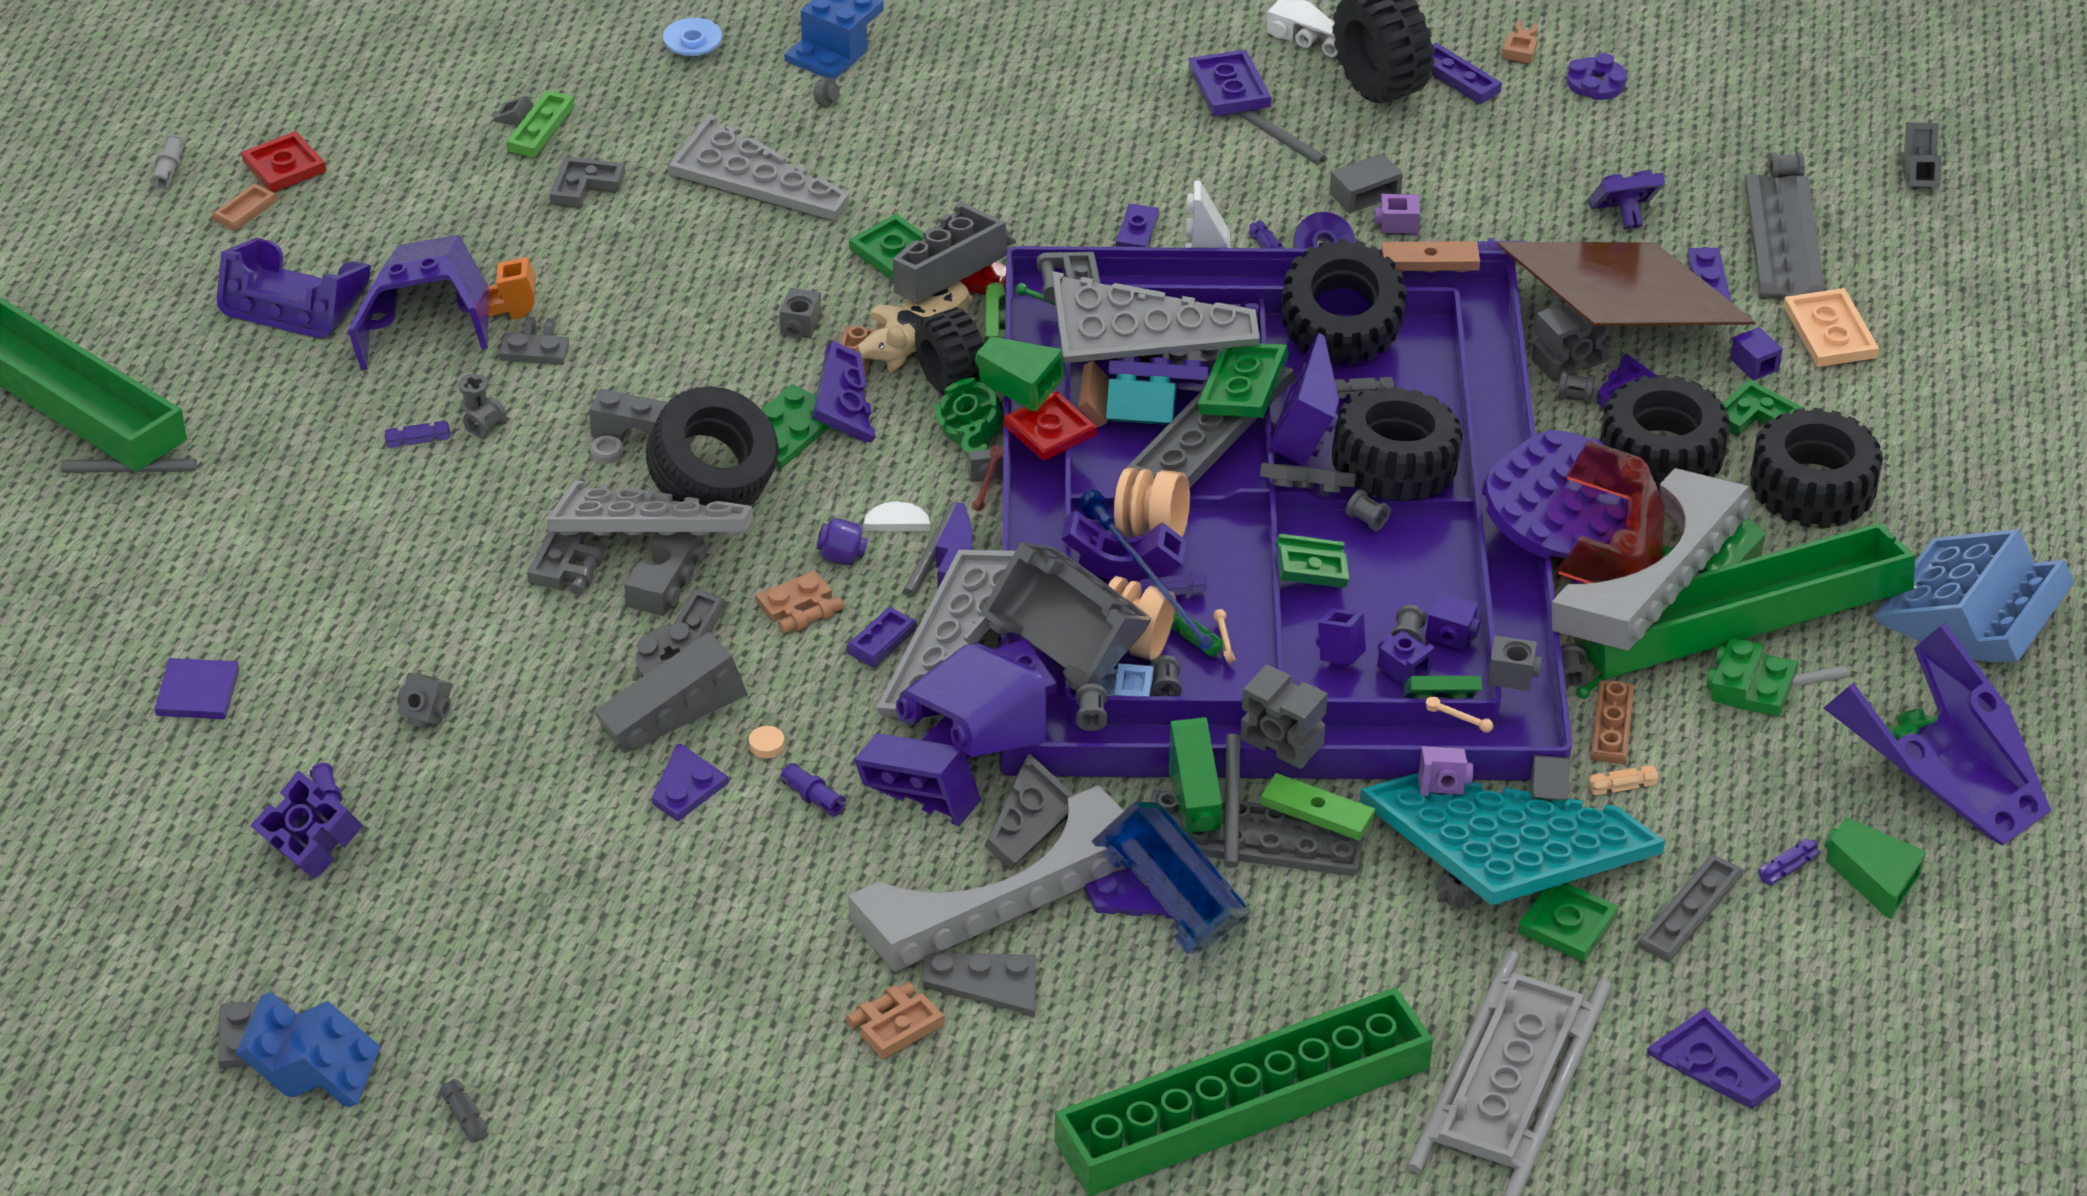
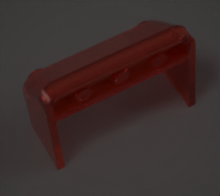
M1588 440L1567 472L1566 479L1629 499L1627 529L1616 531L1610 540V545L1580 535L1560 565L1558 574L1585 583H1598L1637 573L1662 559L1665 505L1650 469L1642 458Z

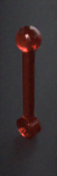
M993 446L990 450L991 460L978 498L972 502V508L975 511H982L985 508L984 498L997 460L1004 453L1001 446Z

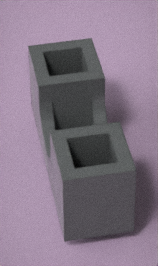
M600 389L589 409L591 437L598 438L610 435L619 438L623 442L630 428L642 430L650 435L661 410L667 402ZM694 436L686 438L688 447Z
M656 532L652 539L653 562L660 565L637 563L624 584L626 607L661 616L666 614L670 606L675 607L680 598L682 585H688L691 582L696 562L702 563L706 556L707 544L703 543V535L697 536L692 535L691 532H677L665 536L659 535Z

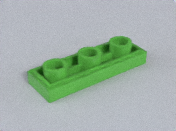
M1275 773L1261 795L1260 805L1359 841L1375 816V808Z

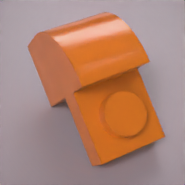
M529 257L498 263L496 284L488 286L490 290L489 316L508 312L511 319H521L531 311L534 305L536 276Z

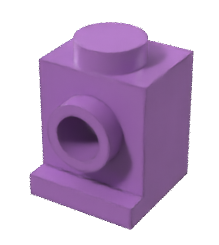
M1381 194V205L1375 206L1374 225H1381V233H1412V236H1418L1420 223L1419 195Z
M1422 746L1418 772L1421 796H1428V792L1463 794L1464 784L1471 785L1473 778V764L1467 763L1465 749Z

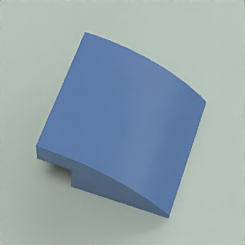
M2020 529L1932 538L1915 561L1914 590L1900 593L1894 597H1888L1874 616L1882 625L1921 642L1939 626L1946 623L1973 660L2018 662L2074 584V580L2065 560L2035 563Z

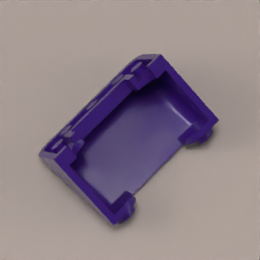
M254 238L221 252L217 305L225 315L322 338L336 330L368 286L371 265L350 261L341 266L338 275L328 273L323 278L282 269L283 253L281 248L272 241Z
M980 643L964 645L903 690L896 701L898 720L907 725L917 724L921 718L941 714L952 719V742L963 753L971 757L1046 743V690L1042 675L1036 669Z

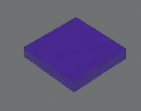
M169 658L154 708L156 716L226 719L239 673L238 661Z

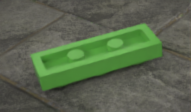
M546 90L506 141L507 151L535 158L575 107L574 97Z

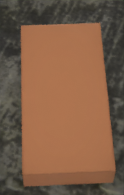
M254 183L212 213V220L235 232L277 202L278 196Z
M1094 361L1085 364L1083 368L1078 408L1099 428L1107 423L1106 413L1110 378Z

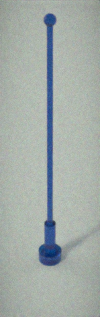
M1098 490L1085 492L1079 499V508L1088 519L1098 520L1105 530L1113 533L1197 636L1200 647L1205 650L1210 649L1213 646V639L1203 634L1126 538L1115 527V520L1107 511V499Z

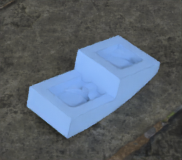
M1118 663V669H1112L1098 685L1106 689L1108 696H1150L1154 668L1153 666Z

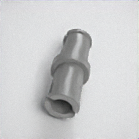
M175 134L167 136L163 151L158 153L156 157V169L150 179L154 187H170L175 171H178L181 165L180 156L186 145L185 140L181 141V136Z

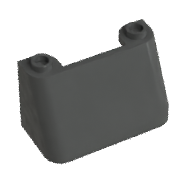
M1021 542L980 612L982 616L990 621L988 625L994 631L1002 635H1007L1008 632L1020 634L1065 667L1063 674L1067 677L1066 684L1076 691L1085 684H1099L1141 637L1152 620L1145 611L1063 552L1051 546Z

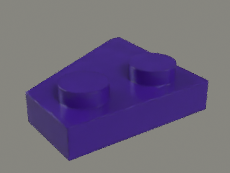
M679 743L676 745L653 793L652 804L678 822L729 784L728 776Z

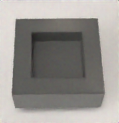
M1001 447L968 452V474L971 482L982 481L987 483L1003 478V453Z

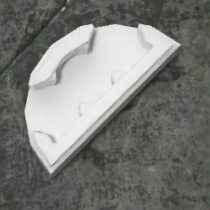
M899 501L888 502L874 507L865 516L863 531H930V521L928 515L918 506Z

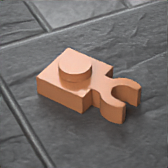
M1518 21L1515 26V33L1509 32L1502 50V59L1531 64L1538 43V25L1534 24L1532 29L1526 30L1522 28V22Z

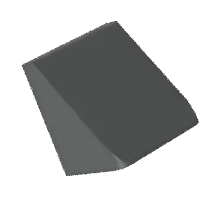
M528 96L504 102L493 121L519 126L534 105Z
M1534 755L1529 790L1533 797L1568 800L1570 758Z

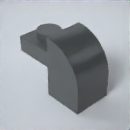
M1906 122L1902 168L1907 186L1940 187L1942 156L1937 154L1939 123Z

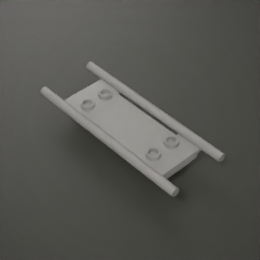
M1506 951L1406 1169L1420 1174L1434 1142L1515 1168L1503 1196H1521L1609 995L1612 984L1605 979L1598 980L1589 1002L1584 1000V994L1514 973L1513 971L1520 956L1516 951ZM1568 1037H1573L1531 1132L1528 1128Z

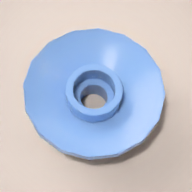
M685 18L675 21L665 29L663 42L674 53L685 56H697L716 49L722 42V31L717 24L710 20Z

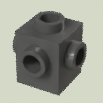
M408 672L405 685L400 688L397 696V704L399 705L397 714L409 717L407 723L422 728H428L429 723L440 724L450 711L451 699L449 697L453 683L424 674Z

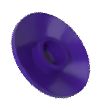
M1316 212L1304 218L1298 225L1294 234V249H1308L1311 246L1317 249L1318 241L1330 240V243H1337V239H1347L1348 243L1356 244V240L1351 226L1342 217L1331 212Z

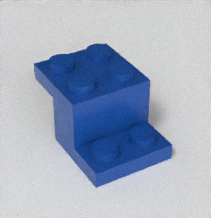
M812 0L801 9L802 39L784 54V61L822 77H831L835 80L867 52V24L884 11V1Z
M269 992L260 997L236 1054L285 1096L296 1097L321 1086L343 1106L352 1107L358 1104L381 1046L329 1001L296 1014L275 994Z

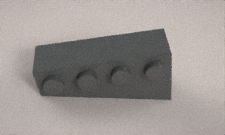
M959 202L955 206L953 214L946 213L940 218V225L937 228L930 227L927 229L921 241L914 240L893 258L894 293L907 298L911 302H922L933 294L947 289L950 285L971 276V274L1007 256L1006 222L963 202Z
M709 631L595 709L594 712L602 729L625 754L747 696L748 693L732 655Z

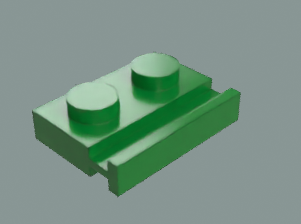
M1287 534L1278 535L1275 545L1278 547L1277 560L1280 580L1346 588L1349 581L1346 553L1343 551L1344 542Z
M1410 676L1403 684L1404 698L1428 699L1429 697L1469 699V697H1474L1482 690L1481 676Z

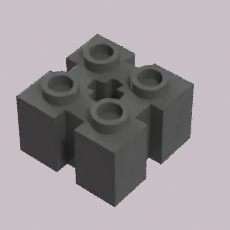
M1566 304L1564 309L1557 305L1538 312L1534 332L1538 338L1533 343L1531 360L1553 382L1561 379L1563 370L1568 371L1569 375H1573L1575 370L1582 367L1586 370L1607 361L1609 345L1603 340V337L1610 335L1611 326H1593L1568 304Z
M1266 664L1243 689L1242 710L1248 713L1241 719L1240 740L1263 751L1270 747L1277 751V758L1302 769L1324 744L1325 723L1321 719L1326 714L1328 693L1305 682L1298 686L1294 684L1291 675Z

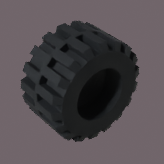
M954 307L919 320L915 326V347L921 368L931 385L941 395L945 396L946 392L944 390L958 380L975 378L977 382H981L975 358L977 351L983 347L984 341L971 317L963 309Z

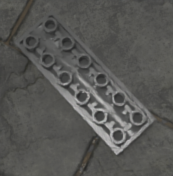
M1746 174L1744 181L1759 297L1785 298L1824 291L1808 176L1773 178L1763 175Z
M1153 789L1144 829L1146 849L1224 859L1225 799L1221 798V829L1185 833L1174 792ZM1239 801L1238 861L1348 876L1358 874L1364 835L1359 841L1293 816L1280 813L1260 805L1261 803Z

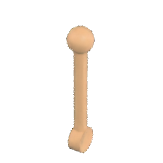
M1217 609L1213 614V618L1218 622L1225 650L1223 653L1226 661L1230 664L1235 662L1236 659L1231 650L1225 625L1227 614L1224 610Z
M1429 697L1426 700V708L1429 711H1442L1479 726L1480 730L1485 733L1493 729V723L1490 719L1481 720L1441 704L1437 697Z

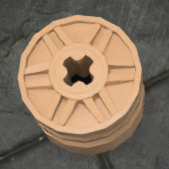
M1127 467L1124 469L1118 481L1114 502V520L1118 536L1126 538L1138 537L1146 534L1163 522L1183 537L1190 507V490L1187 475L1184 472L1161 470L1154 479L1153 473L1149 469H1143L1140 472L1136 468Z
M1115 576L1110 581L1109 586L1152 618L1145 632L1129 649V653L1132 656L1152 661L1161 655L1169 637L1175 613V594L1171 591L1149 586L1141 597L1142 588L1139 582L1131 581L1128 584L1127 579Z

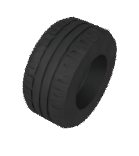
M713 386L695 387L677 394L661 410L647 441L646 464L656 487L661 493L672 494L673 501L683 502L687 497H694L699 499L700 505L706 506L716 501L750 506L762 494L776 467L779 443L769 418L753 401L727 388ZM703 435L722 441L733 451L739 465L720 468L704 463L689 449L686 438Z

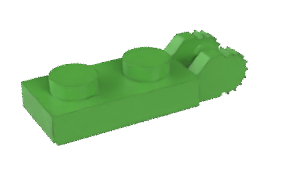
M996 282L989 284L986 288V342L991 336L1005 339V329H999L1005 328V304L1003 302L1005 300V286Z

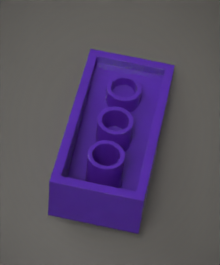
M1318 333L1295 372V380L1288 387L1269 449L1303 466L1306 465L1311 455L1314 457L1318 456L1325 442L1322 436L1325 431L1330 433L1333 431L1339 416L1335 413L1339 398L1325 336Z

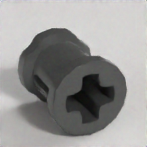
M1796 151L1795 155H1777L1776 152L1769 154L1768 170L1771 177L1804 176L1805 161L1801 151Z
M1563 370L1558 399L1563 400L1564 397L1581 399L1586 404H1590L1595 376L1590 375L1587 378L1569 375L1568 371Z
M465 375L458 384L459 390L463 394L461 408L465 413L475 412L483 406V402L487 399L486 389L488 388V381L483 375Z
M492 397L487 398L483 402V406L475 412L470 411L463 416L466 430L480 439L487 435L490 428L496 424L502 425L507 420L506 410L503 405Z
M1363 490L1355 492L1346 507V515L1348 517L1364 521L1375 532L1383 528L1391 513L1389 505L1386 503L1379 504L1368 497V493Z
M1403 605L1397 610L1395 618L1397 627L1392 630L1391 634L1396 636L1401 631H1404L1421 643L1422 635L1420 630L1426 624L1427 615L1425 611L1416 605Z
M1566 643L1561 646L1565 686H1585L1589 681V672L1585 667V661L1587 660L1586 648L1578 643Z
M1161 655L1153 659L1149 666L1154 668L1151 695L1180 697L1182 693V685L1178 680L1180 662L1170 655Z
M1090 683L1079 687L1076 691L1075 699L1079 704V710L1076 713V724L1085 731H1098L1107 725V712L1104 710V704L1107 702L1108 694L1103 686Z

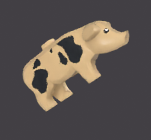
M958 281L922 302L915 303L907 299L902 307L878 304L871 311V318L877 320V330L873 331L857 345V352L861 353L862 359L886 362L888 372L892 374L905 363L908 355L917 354L915 326L919 320L954 307L961 308L968 314L969 303L972 302L973 296L968 293V288Z

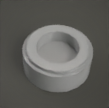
M600 436L590 444L591 457L599 463L616 462L623 456V443L614 436Z

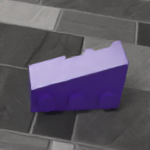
M876 733L854 759L864 785L900 801L907 797L924 805L921 810L932 814L934 810L952 817L950 823L958 827L981 801L966 754L953 745Z

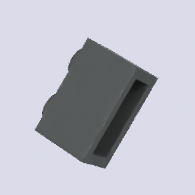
M1381 153L1331 171L1329 194L1350 214L1380 203L1381 194H1401L1403 173Z

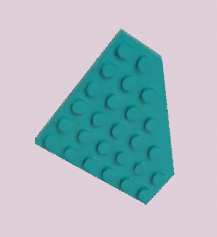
M1418 773L1362 788L1359 801L1362 804L1375 808L1377 816L1490 905L1501 904L1507 900L1530 895L1550 887L1560 886L1563 883L1586 878L1606 870L1616 869L1629 863L1642 861L1662 854L1664 851L1665 840L1617 806L1604 804V810L1582 807V800L1568 798V800L1553 799V802L1543 799H1533L1529 791L1504 787L1503 793L1482 790V783L1472 782L1471 785L1464 784L1463 794L1428 792V796H1421Z

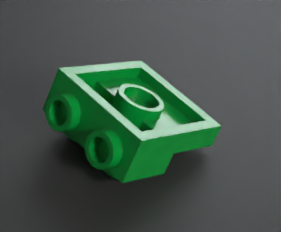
M1730 638L1727 646H1719L1716 656V666L1718 668H1710L1706 685L1708 689H1711V701L1743 710L1780 716L1791 690L1794 677L1798 672V661L1765 655L1764 644Z

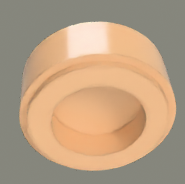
M773 726L758 727L749 735V749L753 755L759 758L776 757L784 750V735L781 730Z

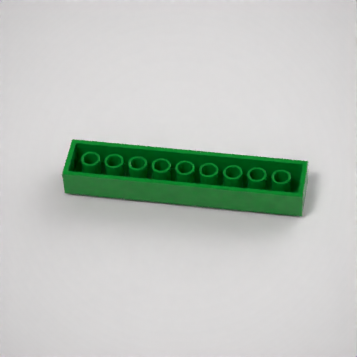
M1393 987L1055 1112L1054 1142L1087 1196H1092L1428 1070L1431 1063L1433 1038L1397 987Z

